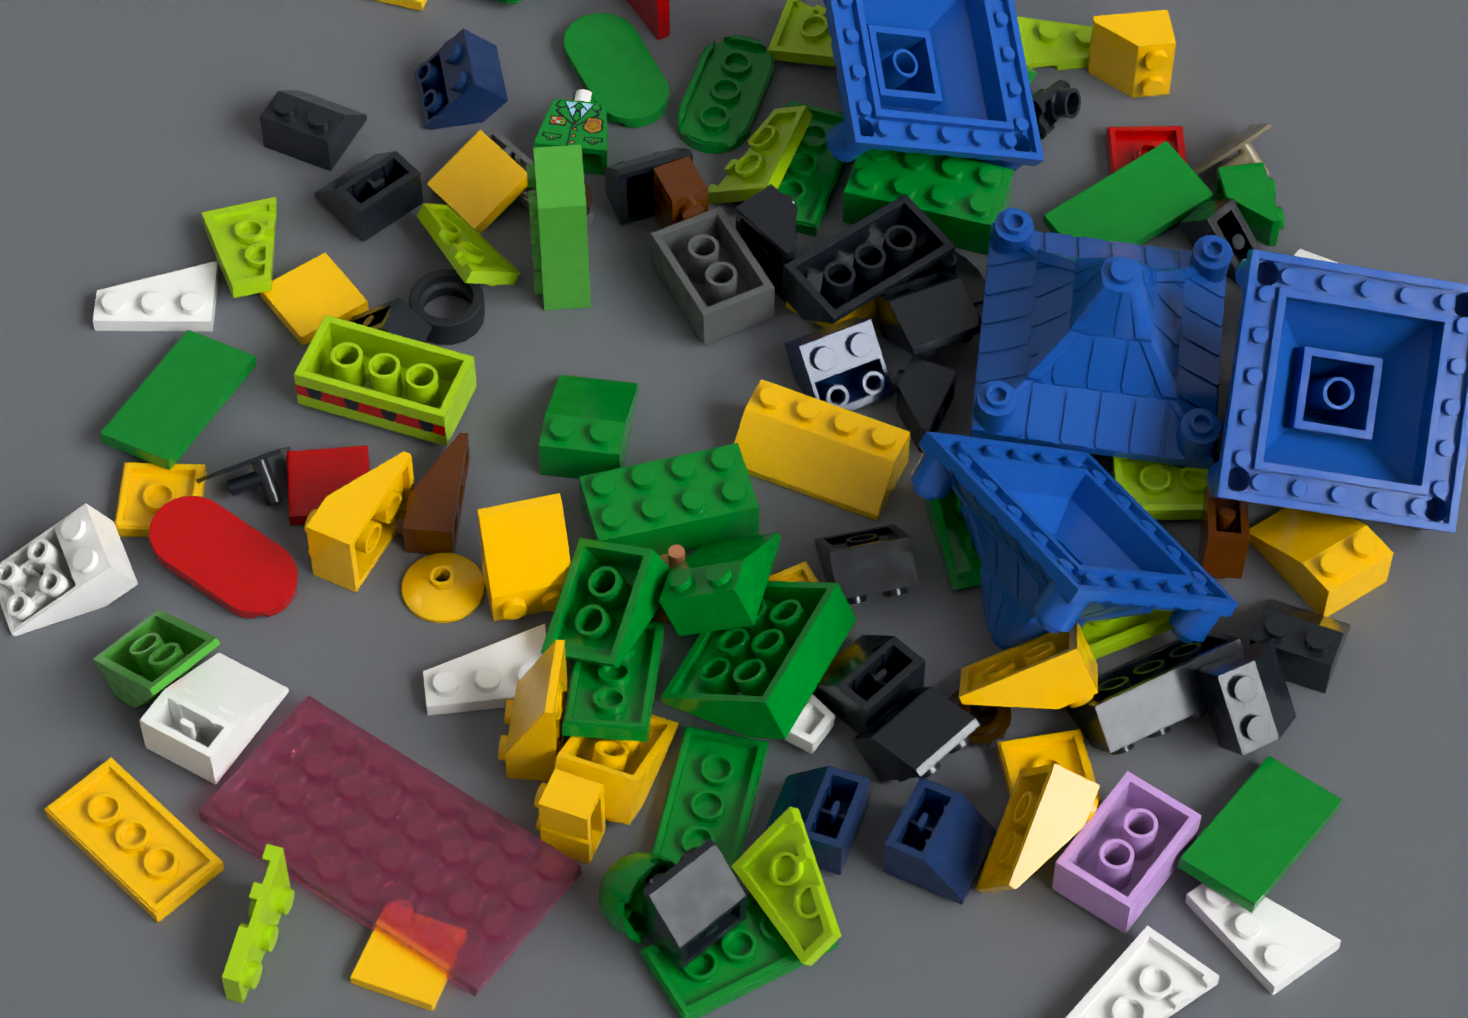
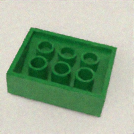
M768 581L755 625L701 633L662 694L661 699L663 703L751 738L786 739L857 620L839 584L830 582Z

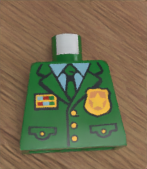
M585 89L575 91L572 100L556 99L552 101L535 138L534 146L581 145L583 172L605 176V167H608L607 106L603 103H595V95Z

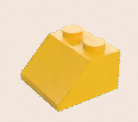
M1168 10L1093 16L1087 65L1088 73L1130 97L1169 94L1176 40Z

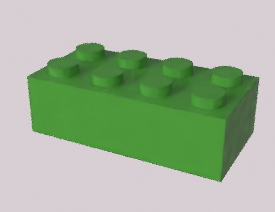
M581 145L533 148L534 164H526L528 188H536V190L528 191L533 270H541L533 272L535 295H543L544 310L591 307L587 210Z

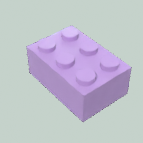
M1127 771L1096 810L1092 819L1085 824L1055 862L1052 889L1126 934L1177 868L1181 856L1197 839L1201 815Z

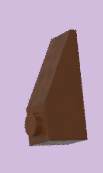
M468 433L458 434L408 495L406 511H399L397 535L404 537L406 553H455L470 462Z

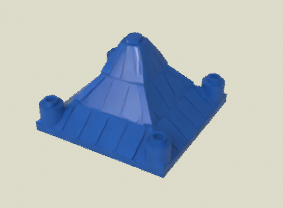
M823 0L826 6L829 34L832 39L831 46L834 63L837 68L839 101L844 114V120L828 131L826 143L829 151L838 160L852 162L867 150L876 149L908 153L917 152L939 156L947 155L961 158L970 157L985 160L987 164L1014 169V171L1023 165L1036 166L1044 161L1014 0Z
M1008 208L1001 211L996 216L995 222H992L990 229L969 437L1076 450L1091 454L1209 470L1214 464L1215 445L1221 431L1220 421L1216 414L1226 274L1233 256L1229 243L1222 237L1206 235L1195 243L1193 251L1190 252L1154 246H1140L1138 244L1117 241L1109 242L1088 237H1073L1072 235L1051 232L1043 233L1034 230L1033 220L1025 211L1017 208Z
M1248 250L1247 258L1239 263L1235 272L1236 283L1239 289L1243 291V300L1233 359L1222 448L1219 461L1210 467L1206 476L1207 486L1213 497L1222 500H1237L1402 525L1418 530L1455 533L1468 446V284L1268 251Z
M926 431L918 445L924 453L909 475L910 481L913 483L912 489L917 495L929 501H933L935 498L944 499L950 489H952L962 502L960 509L982 564L980 569L981 594L986 626L992 635V641L999 648L1007 650L1048 632L1056 634L1060 631L1070 632L1076 621L1082 627L1088 622L1149 614L1154 609L1173 611L1168 619L1172 626V633L1181 641L1192 644L1193 641L1203 642L1219 617H1230L1237 607L1238 603L1088 452Z

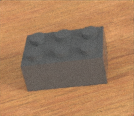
M721 206L651 233V263L703 345L774 318L775 287Z

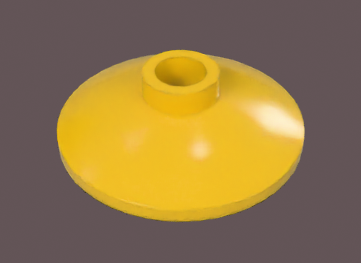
M435 553L419 559L407 570L402 581V596L407 608L415 616L432 623H451L467 617L480 605L485 590L483 575L477 565L468 558L455 553ZM440 579H448L447 581H444V582H439V581H437V580H440Z

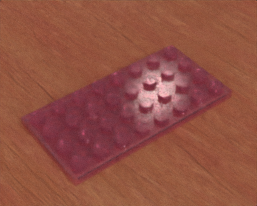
M309 695L199 810L201 821L262 859L266 844L282 847L284 849L288 876L367 928L372 931L375 929L444 973L448 980L473 996H476L581 875L580 863Z

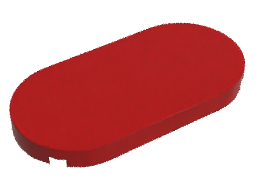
M199 496L179 497L164 504L152 518L149 528V539L154 556L158 562L233 614L252 619L263 615L270 617L282 612L293 601L297 592L298 571L292 556L283 547L216 502Z

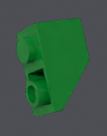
M1264 163L1218 167L1214 189L1216 200L1233 198L1255 239L1269 247L1276 246L1279 230L1284 229L1285 217L1283 208L1276 206L1275 182L1273 177L1267 176Z

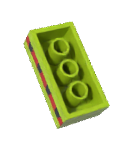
M328 315L324 316L294 373L298 404L444 446L448 445L477 387L474 356Z

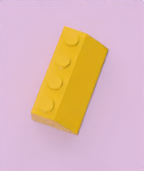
M761 379L744 409L734 444L738 443L749 475L877 521L909 461L910 432Z

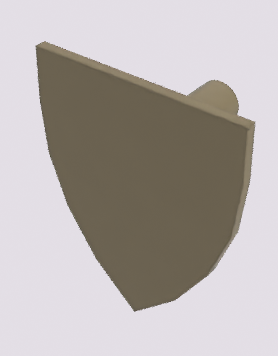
M1270 123L1249 125L1207 156L1193 171L1198 174L1235 151L1238 154L1219 167L1263 162L1250 141L1272 126ZM1264 164V167H1265V170H1266V173H1267V176H1268V175L1270 174V172H1269V170L1267 169V167H1266L1265 164Z

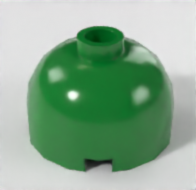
M650 852L628 853L614 862L604 873L599 888V908L606 923L624 937L636 943H643L641 939L646 937L643 890L655 875L659 873L665 874L676 864Z

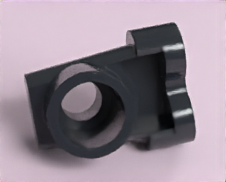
M1058 80L1047 89H1039L1038 92L1032 95L1040 140L1044 139L1054 130V124L1060 117L1073 119L1079 113L1081 106L1080 93L1077 89L1070 88V84L1066 81Z

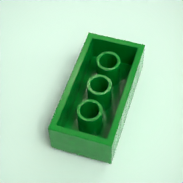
M869 149L856 158L844 190L843 222L855 224L897 198L907 194L956 246L955 248L988 255L992 222H995L996 216L1001 211L1008 209L1011 201L1014 169L947 155L939 156L917 152L908 153L894 150Z
M738 443L579 477L580 506L590 539L654 549L660 556L668 554V550L672 545H681L686 552L698 549L705 543L759 535V505Z

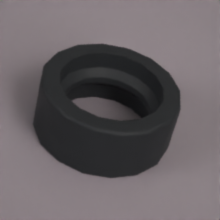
M440 269L429 272L418 279L410 290L409 306L433 327L426 339L427 341L442 345L461 343L477 334L484 323V294L480 284L464 283L455 269ZM442 296H457L470 303L467 311L452 318H437L424 311L427 303Z

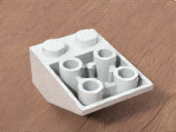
M86 503L0 562V605L13 636L106 607L138 585L114 521Z
M217 653L165 688L139 721L145 747L216 785L284 699L289 689L237 661Z

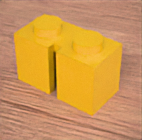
M554 769L548 784L542 782L539 786L534 800V807L538 808L539 811L536 830L540 831L541 849L590 865L606 831L604 784Z

